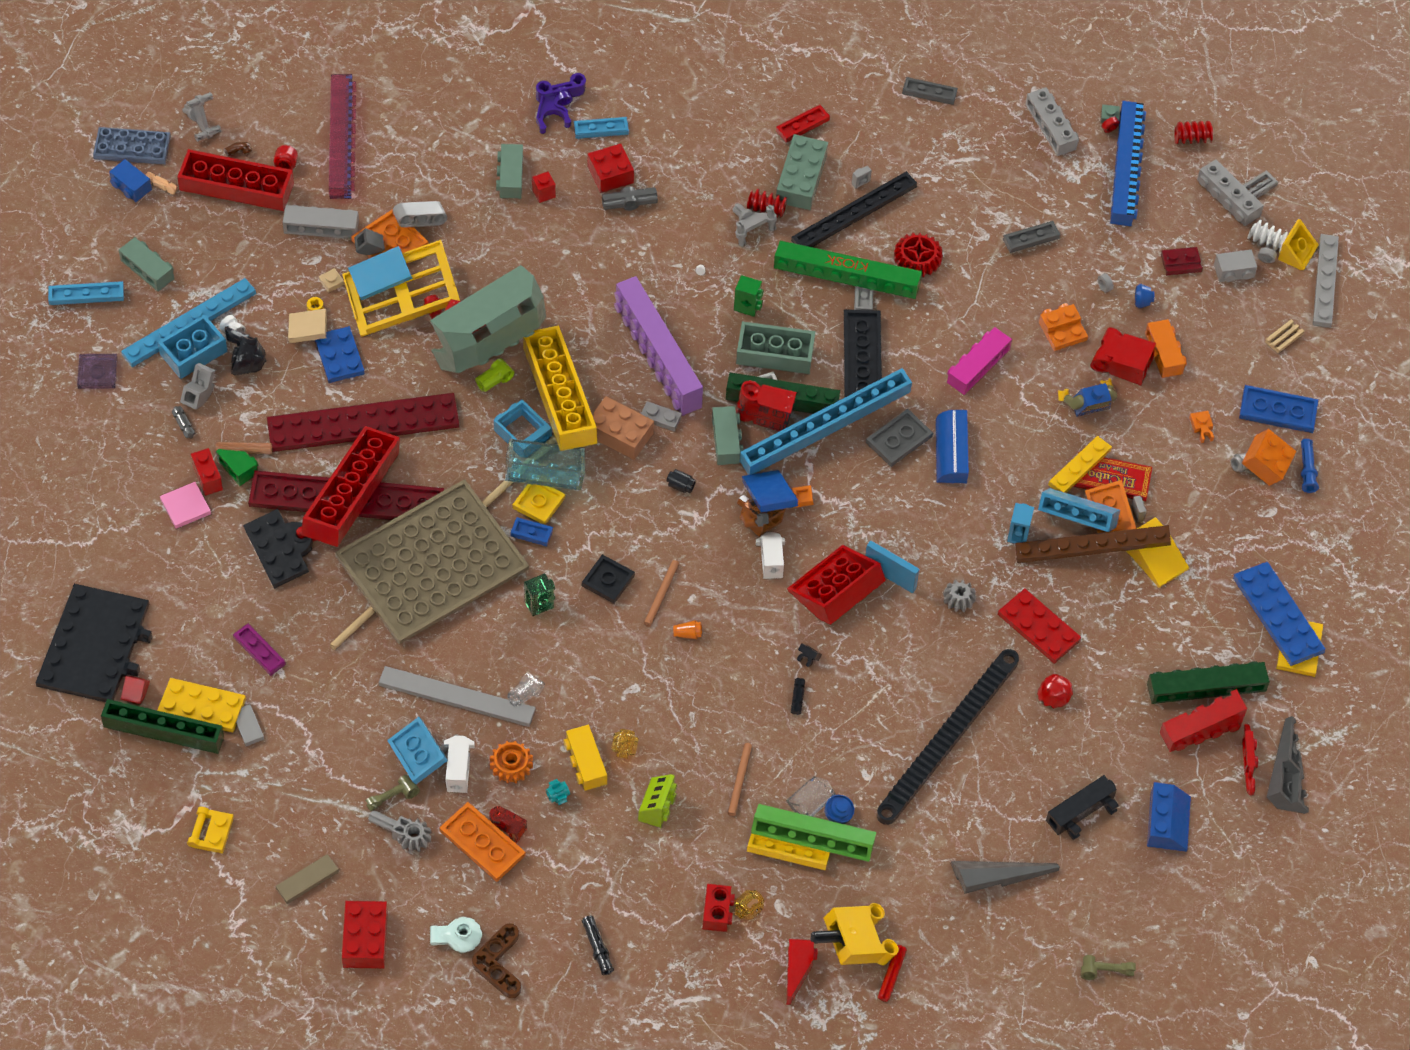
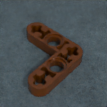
M511 923L502 926L474 954L472 966L477 973L508 998H516L521 993L520 981L497 962L519 939L518 927ZM513 931V937L509 935L506 938V932L510 933ZM499 944L502 948L499 952H492L490 946ZM478 959L481 961L485 959L486 966L482 963L478 965ZM497 970L503 975L499 979H493L491 973ZM507 984H509L510 986L515 985L516 990L514 991L513 989H511L509 991Z

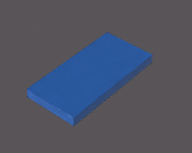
M1245 385L1239 419L1313 433L1319 399Z
M779 470L742 476L744 486L761 513L798 506V499Z

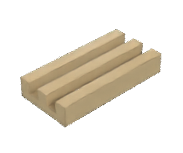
M1292 319L1266 338L1265 343L1278 354L1304 334V330L1299 329V325H1294ZM1294 331L1296 332L1292 337H1290L1288 340H1286V341H1285L1283 344H1281L1279 347L1276 346V345H1278L1281 341L1285 340V339H1286L1290 334H1292Z

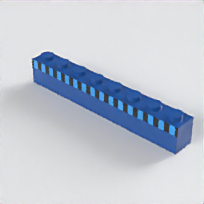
M1122 101L1110 224L1132 226L1133 219H1137L1138 209H1135V205H1138L1139 195L1136 194V191H1139L1140 181L1137 180V177H1140L1141 166H1138V163H1141L1143 152L1139 151L1143 148L1144 138H1141L1145 130V125L1142 124L1146 117V111H1143L1144 103Z

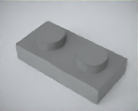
M648 401L641 412L642 415L654 420V425L674 432L682 418V413Z

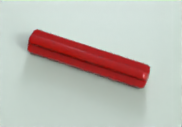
M898 945L899 951L891 959L879 991L878 999L883 1002L890 1000L907 952L906 947Z

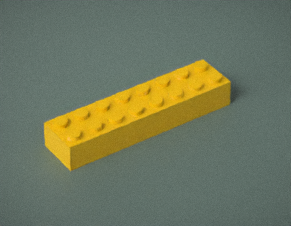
M559 325L534 330L535 333L533 335L523 337V349L560 451L597 444V427Z

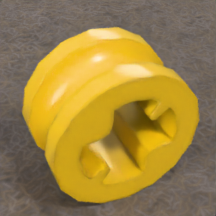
M312 297L307 301V311L324 309L323 301L318 297Z

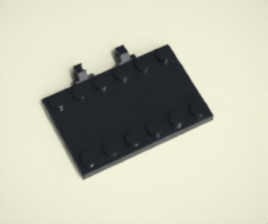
M74 583L35 682L36 687L106 702L107 699L114 700L122 677H126L127 674L137 677L139 675V664L130 662L129 659L134 644L138 641L150 643L152 640V631L146 630L142 626L150 605L149 600Z

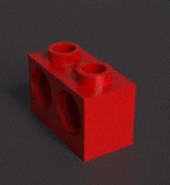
M707 884L703 930L727 932V925H732L733 913L729 912V907L734 906L735 894H731L732 886ZM717 897H723L724 900H723V901H718V900H716L715 898H717ZM719 915L723 918L715 919L714 916Z

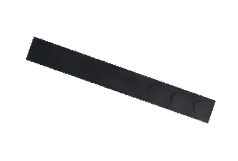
M906 171L791 237V242L813 247L917 188V182Z

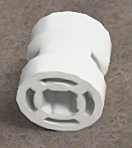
M233 315L226 316L220 323V329L224 333L226 326L245 333L246 328L241 323H238Z

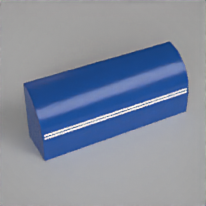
M967 410L944 411L936 417L937 483L967 484L969 474Z

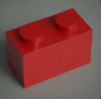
M209 448L191 453L192 465L204 495L207 496L222 491L221 476Z

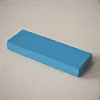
M627 117L574 121L576 139L629 135Z

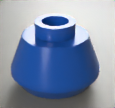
M1137 285L1135 289V306L1139 309L1150 306L1151 302H1154V291H1151V287L1146 285Z

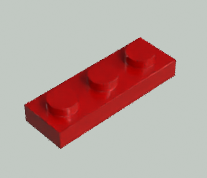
M818 105L776 126V132L787 143L792 140L794 134L801 136L830 121V115L821 105Z

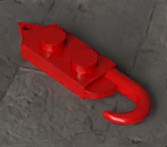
M1244 724V735L1242 738L1246 791L1248 795L1253 796L1255 793L1253 772L1255 768H1258V756H1255L1254 751L1257 749V739L1253 737L1250 725Z

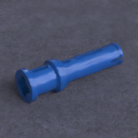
M1303 439L1301 441L1303 463L1301 477L1303 478L1302 491L1314 493L1319 489V484L1316 480L1318 471L1314 467L1313 440Z

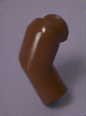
M235 142L224 148V152L227 156L242 150L243 154H247L252 151V148L248 142Z

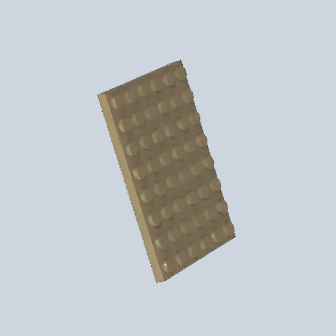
M465 479L335 552V557L398 644L410 639L529 569L528 563Z

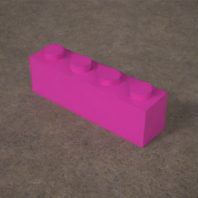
M996 327L990 332L987 331L983 335L982 340L979 343L976 342L971 347L970 352L960 358L956 366L950 367L947 372V383L965 395L1010 350L1012 339Z

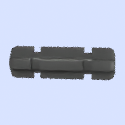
M175 406L172 414L181 431H183L185 438H193L195 431L191 427L192 425L183 408Z

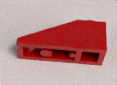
M789 939L786 1005H791L812 969L813 960H817L818 948H814V942H811V940Z

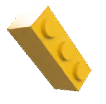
M589 724L567 730L566 739H563L566 751L570 750L571 756L569 758L572 767L577 769L576 779L578 784H582L584 791L607 785V773Z

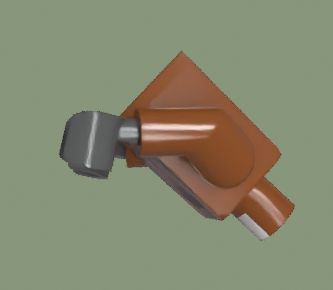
M742 495L737 502L742 507L740 520L746 528H750L759 537L780 524L786 510L785 508L761 513L754 500H750L745 495Z

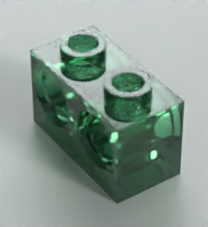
M545 573L524 581V602L532 617L554 608V600L556 599L554 594L555 585L553 580L548 579Z

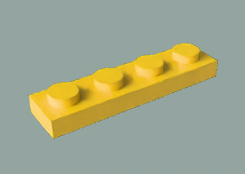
M1099 436L1095 437L1049 481L1048 485L1052 489L1067 493L1111 451L1112 446Z
M752 833L746 851L821 870H826L830 852Z

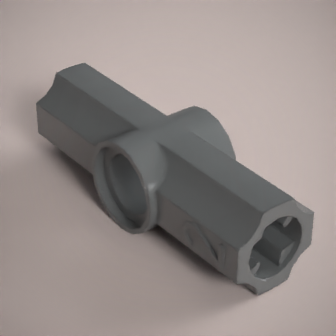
M632 186L624 187L620 192L605 193L601 197L604 210L624 208L631 211L638 208L639 205L658 203L655 187L635 189Z

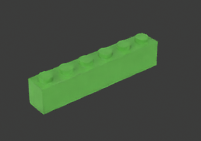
M758 804L751 830L752 834L868 862L871 858L877 833Z

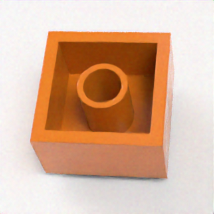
M1267 429L1255 435L1242 464L1270 486L1283 480L1296 450L1270 429Z

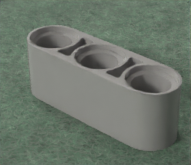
M439 201L399 203L393 208L395 218L401 227L438 226L447 221V215Z

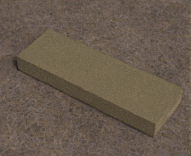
M327 854L276 885V890L288 904L337 874L339 869Z

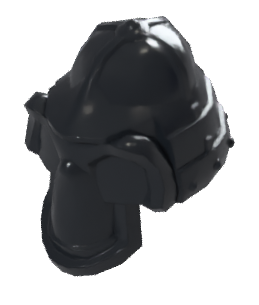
M226 326L225 335L227 341L237 344L231 357V363H233L231 374L235 376L260 371L266 362V354L258 338L250 337L248 334Z

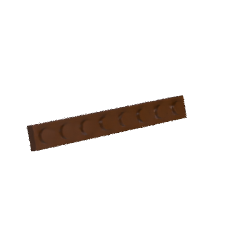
M1169 525L1015 543L1017 563L1171 546Z

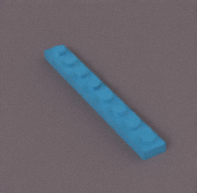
M244 278L123 349L121 354L129 365L134 367L159 352L158 341L204 314L212 321L254 296L256 290Z

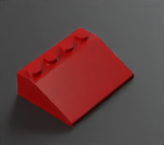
M841 545L789 586L787 590L818 619L831 625L884 583L886 579L879 562L845 545Z

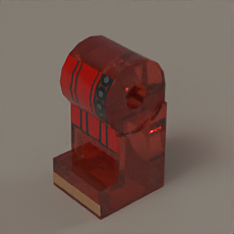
M500 806L493 807L490 810V821L499 829L507 832L509 838L517 844L527 830V820Z

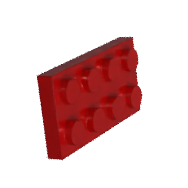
M1025 588L998 611V616L1053 664L1081 641L1079 634Z

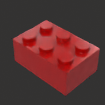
M345 901L342 944L343 968L385 969L388 919L387 901Z

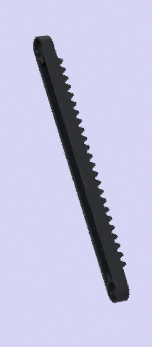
M1006 649L999 654L990 667L987 668L986 672L983 673L982 677L974 684L972 690L970 689L964 700L960 702V705L956 707L951 716L947 718V721L943 723L941 729L939 728L933 739L929 741L920 755L912 762L906 773L902 775L897 784L893 786V789L889 791L887 797L877 809V819L880 823L889 825L895 822L1016 669L1019 655L1015 650ZM1010 656L1014 659V662L1006 663L1003 658ZM883 810H890L893 815L887 818L881 812Z

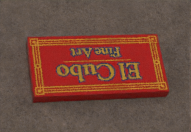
M1104 457L1073 487L1089 490L1122 480L1127 498L1133 499L1135 496H1140L1143 501H1146L1152 467Z

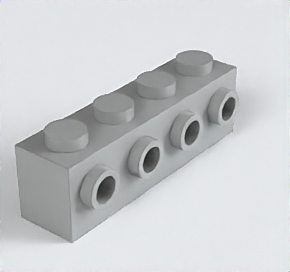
M1046 87L1028 93L1025 105L1056 155L1060 156L1076 150L1079 142L1078 134L1071 128L1070 121L1065 118L1061 107L1056 104L1053 94L1049 93Z
M1216 159L1199 170L1197 178L1199 184L1205 187L1212 197L1216 198L1226 210L1234 215L1237 221L1246 226L1261 216L1264 205Z

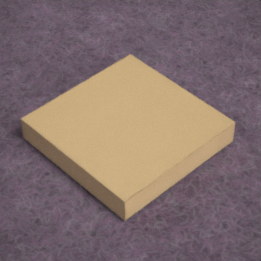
M326 309L289 314V343L326 338Z

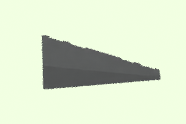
M1291 716L1286 718L1267 798L1277 809L1305 814L1309 812V808L1304 805V797L1307 794L1306 790H1302L1304 773L1301 752L1296 749V741L1299 738L1297 734H1294L1296 719Z
M950 862L956 879L960 881L964 894L999 884L1002 887L1059 871L1060 868L1057 863Z

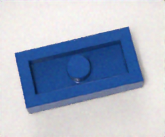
M516 517L510 537L547 547L553 533V527Z

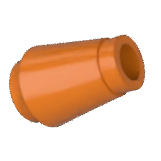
M694 620L674 625V637L689 639L702 637L701 622Z

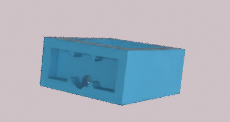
M524 400L512 404L503 414H498L494 419V431L523 459L541 447L552 436V427ZM520 416H523L537 429V431L522 442L517 440L505 428Z

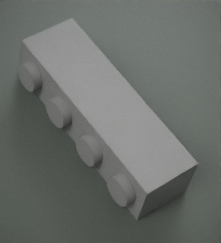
M285 206L283 217V230L285 234L351 239V236L358 232V211L317 208L313 206Z

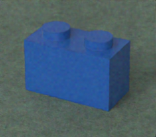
M126 159L109 171L112 186L116 189L119 188L127 198H131L135 202L152 190L150 178Z

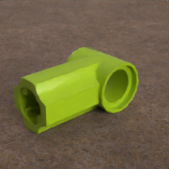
M499 358L492 363L490 369L476 377L475 382L482 392H486L500 382L506 383L511 380L515 372L502 358Z

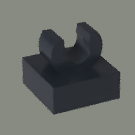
M801 643L798 650L802 653L797 657V661L801 662L804 657H807L808 662L806 666L810 667L813 664V660L819 661L822 654L807 644Z

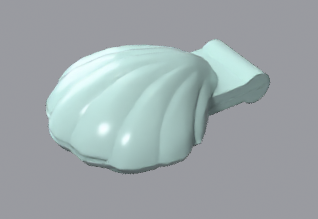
M459 917L448 926L430 927V945L448 944L453 950L460 953L473 951L480 944L482 938L480 925L472 918Z

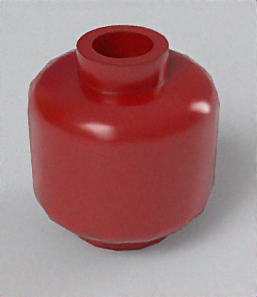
M289 145L278 147L274 155V166L293 170L296 167L298 153L295 148Z

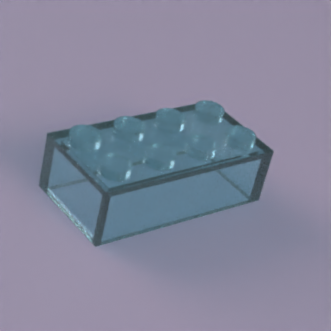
M509 439L506 452L505 481L581 490L585 475V448L560 451L559 446L555 444Z

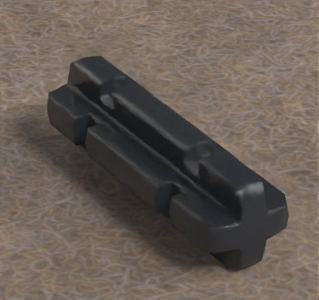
M796 678L794 682L791 713L800 715L802 711L805 679Z

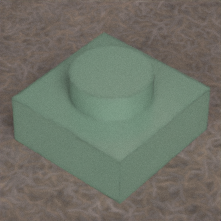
M1102 104L1101 123L1111 117H1116L1119 121L1120 106Z

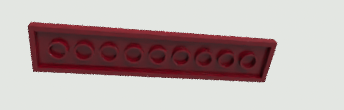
M454 393L267 417L272 452L354 442L365 426L394 436L460 428Z
M254 470L248 502L249 507L307 512L330 477ZM380 482L358 517L393 520L443 492L444 488Z

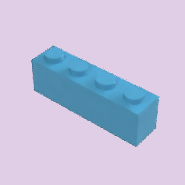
M1052 488L1042 492L1038 508L1039 511L1106 532H1110L1117 527L1120 514L1119 509Z

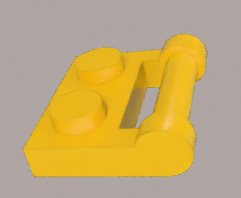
M202 806L198 807L196 823L191 837L188 838L187 845L192 848L223 854L234 819L233 814L209 810ZM205 818L211 820L204 841L199 840Z

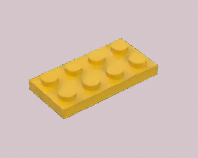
M170 678L157 711L222 725L223 731L233 733L241 708L245 704L246 696Z

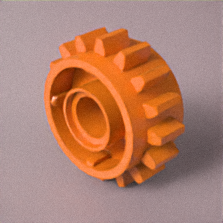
M506 741L505 744H498L497 750H492L493 755L490 756V769L493 770V776H498L499 781L504 780L507 784L509 782L517 783L519 780H525L526 775H530V769H533V755H530L529 748H524L523 743L520 745L516 741ZM508 761H515V763H513V764H509V763H507V762H508Z

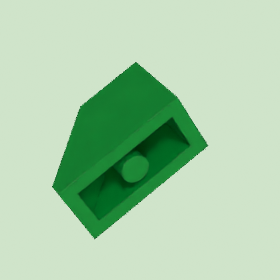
M224 449L216 451L217 461L239 486L253 478L254 470L258 471L257 466L259 465L257 460L253 456L250 457L244 451Z

